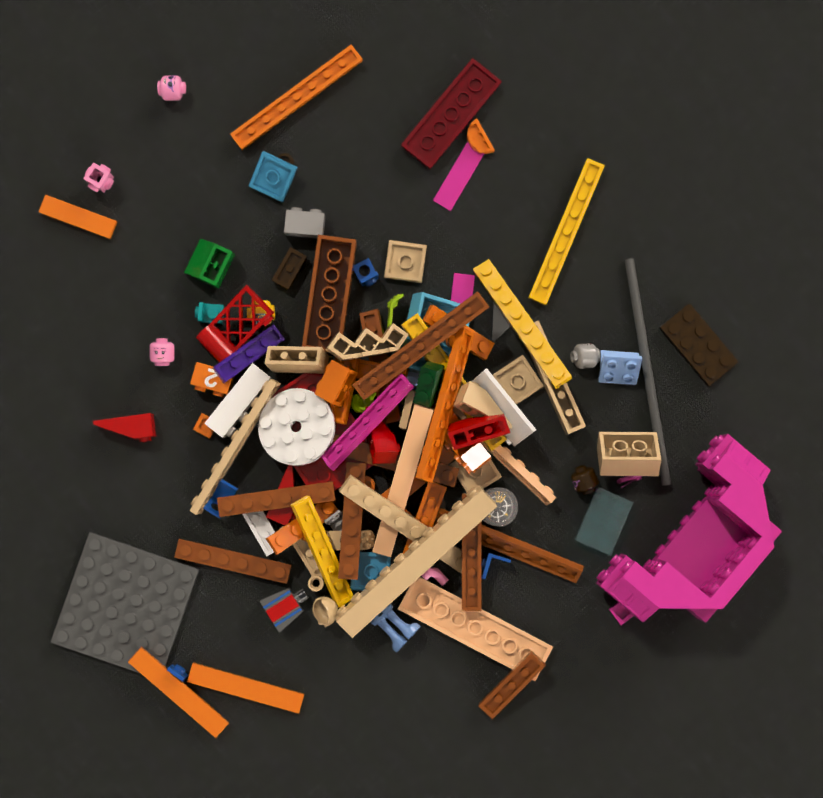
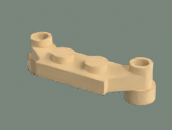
M300 539L293 546L311 574V578L308 581L309 588L312 591H319L324 586L323 577L307 541ZM319 580L320 585L315 586L313 581Z

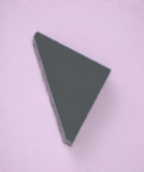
M495 302L493 304L492 323L493 342L511 327Z

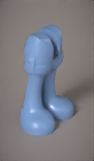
M389 604L371 621V624L374 626L378 625L387 633L393 643L392 649L397 653L407 643V640L399 635L388 624L386 619H389L408 640L421 626L418 623H405L392 610V604Z

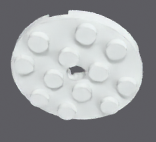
M301 388L288 389L271 398L263 408L258 424L259 438L266 452L275 460L291 466L307 465L322 457L330 443H332L335 435L334 414L328 403L315 395L314 392ZM295 422L301 423V430L298 432H293L292 430Z

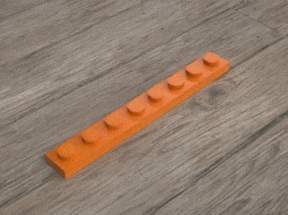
M352 44L230 133L231 137L240 149L244 150L363 61L362 57Z
M465 328L459 329L454 336V343L449 354L446 371L443 375L442 386L438 393V400L427 432V439L417 467L416 478L429 483H433L474 333Z

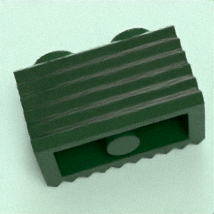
M428 361L420 367L418 385L416 386L417 389L415 390L413 400L415 404L431 408L437 402L444 365Z

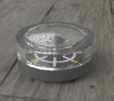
M495 487L485 490L495 501L497 507L482 521L491 526H505L511 523L518 512V502L515 495L505 488Z

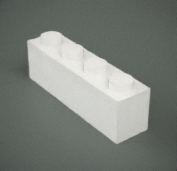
M252 363L204 424L222 438L230 437L236 430L234 426L238 421L241 422L254 399L262 392L263 384L272 378Z

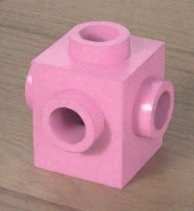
M94 162L86 170L85 177L83 178L88 183L87 187L95 192L100 190L105 193L106 189L109 190L114 182V176L110 173L111 169L103 164L99 166Z

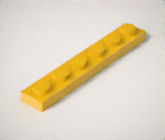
M306 495L292 503L291 507L332 600L340 608L350 602L354 595L347 579H338L339 561L311 497Z

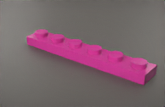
M401 373L325 452L321 458L330 469L334 471L414 388L406 376Z

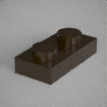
M290 247L272 281L289 290L305 263L307 256Z

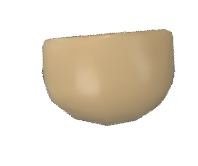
M319 597L313 603L312 611L318 624L327 627L336 620L338 606L329 597Z

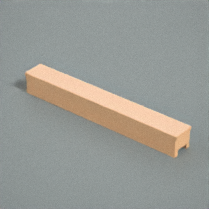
M414 404L387 498L402 510H405L433 414L434 408L432 407L428 408ZM382 520L372 552L391 557L398 531Z

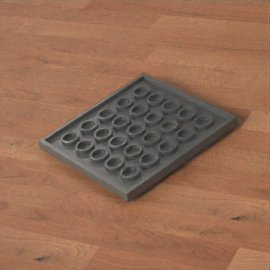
M89 532L51 643L138 673L140 672L130 665L128 661L142 646L166 667L200 569Z

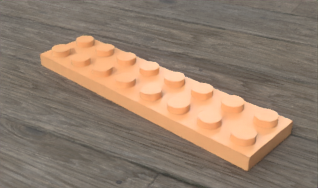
M419 577L409 586L398 607V610L511 669L530 651L534 652L543 662H546L553 648L548 643L483 609L481 611H462V598L422 577ZM540 672L532 679L533 681L537 680Z

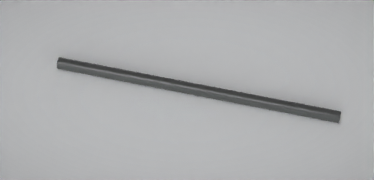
M634 258L624 261L640 356H642V370L652 430L657 432L661 455L659 470L661 485L664 486L670 485L671 480Z

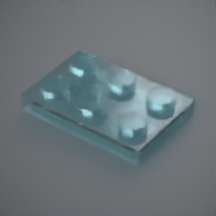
M597 487L575 540L611 556L634 502Z

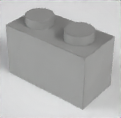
M297 207L286 210L284 227L286 236L318 238V234L324 235L325 214L321 213V210L310 209V212L302 211V208Z

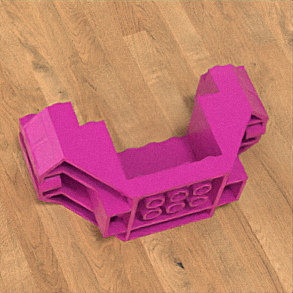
M729 434L716 435L709 443L710 448L706 451L703 450L696 458L698 462L695 465L699 468L698 471L714 484V487L711 485L704 494L706 496L702 501L698 500L693 505V512L689 516L685 515L679 523L681 526L678 530L674 529L668 535V542L665 545L661 544L655 551L657 555L652 560L649 559L642 567L627 555L616 554L609 562L610 567L606 571L603 569L596 577L598 579L596 582L598 586L642 622L647 620L659 608L687 609L698 620L706 623L717 609H723L773 550L774 541L782 532L769 520L763 484L770 469Z

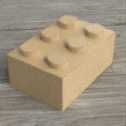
M599 432L597 454L600 476H659L661 455L657 432Z

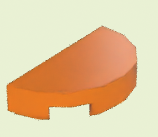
M476 118L470 123L467 130L469 145L474 151L481 154L495 152L485 131Z

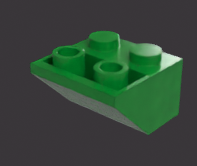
M200 238L184 273L219 289L235 254L233 251L216 243Z

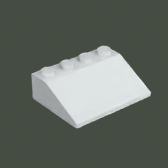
M487 368L471 381L478 383L481 388L489 393L512 424L510 433L504 435L507 439L505 442L508 445L516 446L536 431L535 427Z

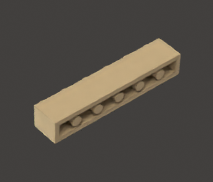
M539 320L534 322L537 328L542 333V335L547 340ZM529 352L565 434L568 435L586 427L567 383L555 389Z

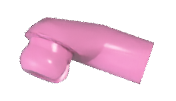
M430 567L421 575L425 580L434 577L441 586L449 580L435 567Z

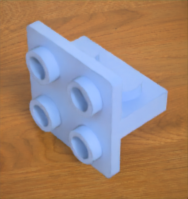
M601 350L598 381L600 383L636 385L642 356L634 352Z

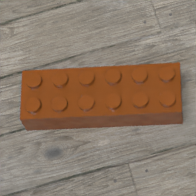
M318 234L302 347H322L325 350L338 332L344 335L357 247L355 239Z

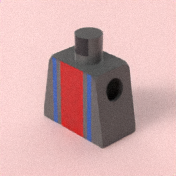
M289 587L260 600V603L278 632H281L304 611L301 603L307 600L309 596L304 588L294 594Z

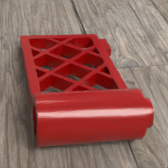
M246 285L216 318L197 335L196 339L220 363L241 348L262 325L267 326L274 319L272 316L274 312ZM246 292L252 297V304H243L242 296ZM232 307H239V318H230V309ZM243 307H252V318H243ZM256 307H262L267 314L263 318H256ZM219 320H226V331H220L216 326ZM230 320H239V331H230ZM243 320L252 321L251 331H243ZM230 334H239L240 342L236 346L231 342Z

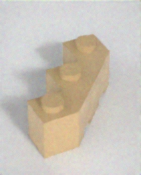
M394 323L388 327L381 338L367 328L363 329L355 342H352L338 332L325 350L340 361L393 353L399 350L409 334Z

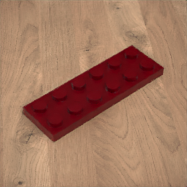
M472 58L404 140L401 147L431 170L501 85L502 81Z

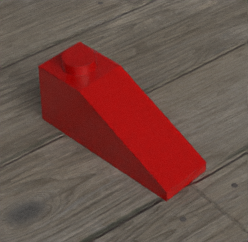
M381 421L367 436L372 464L396 463L397 455H400V444H397L395 435Z
M152 413L93 421V425L134 439H140V442L151 441V437H156L154 414Z
M504 414L466 418L450 423L448 426V435L454 450L510 433Z
M288 465L278 489L295 487L294 466ZM292 507L269 510L266 518L286 525L294 520L296 516Z

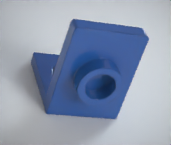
M369 258L354 265L353 270L362 287L365 285L369 287L379 279V275ZM363 265L370 268V273L367 276H362L359 273V268Z
M221 479L213 496L203 509L220 518L219 511L214 510L211 504L218 505V497L235 495L238 488Z
M488 553L486 559L483 558L481 561V578H486L492 557L509 563L511 560Z
M172 664L167 669V671L182 682L188 676L185 673L186 670L178 664Z

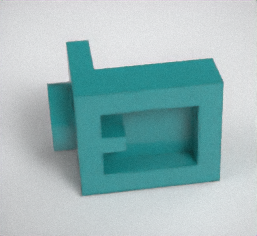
M199 302V307L196 306L195 318H198L200 323L210 324L224 309V305ZM219 320L217 324L223 325V320Z

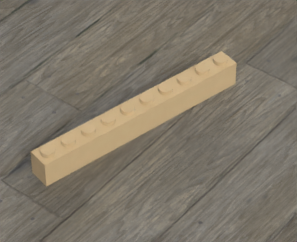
M480 485L477 488H471L467 492L466 498L462 501H457L448 514L445 513L437 520L438 523L433 528H427L422 538L418 541L414 540L404 554L400 553L390 567H384L379 573L380 576L378 578L370 580L361 593L357 592L351 598V602L347 606L343 605L336 612V622L352 638L497 507L495 501Z

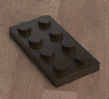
M690 303L659 328L707 386L713 384L739 362Z

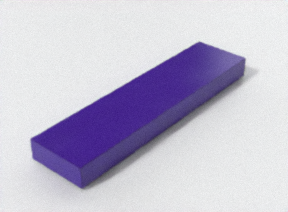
M273 324L212 369L221 381L226 383L265 355L268 346H277L285 338Z

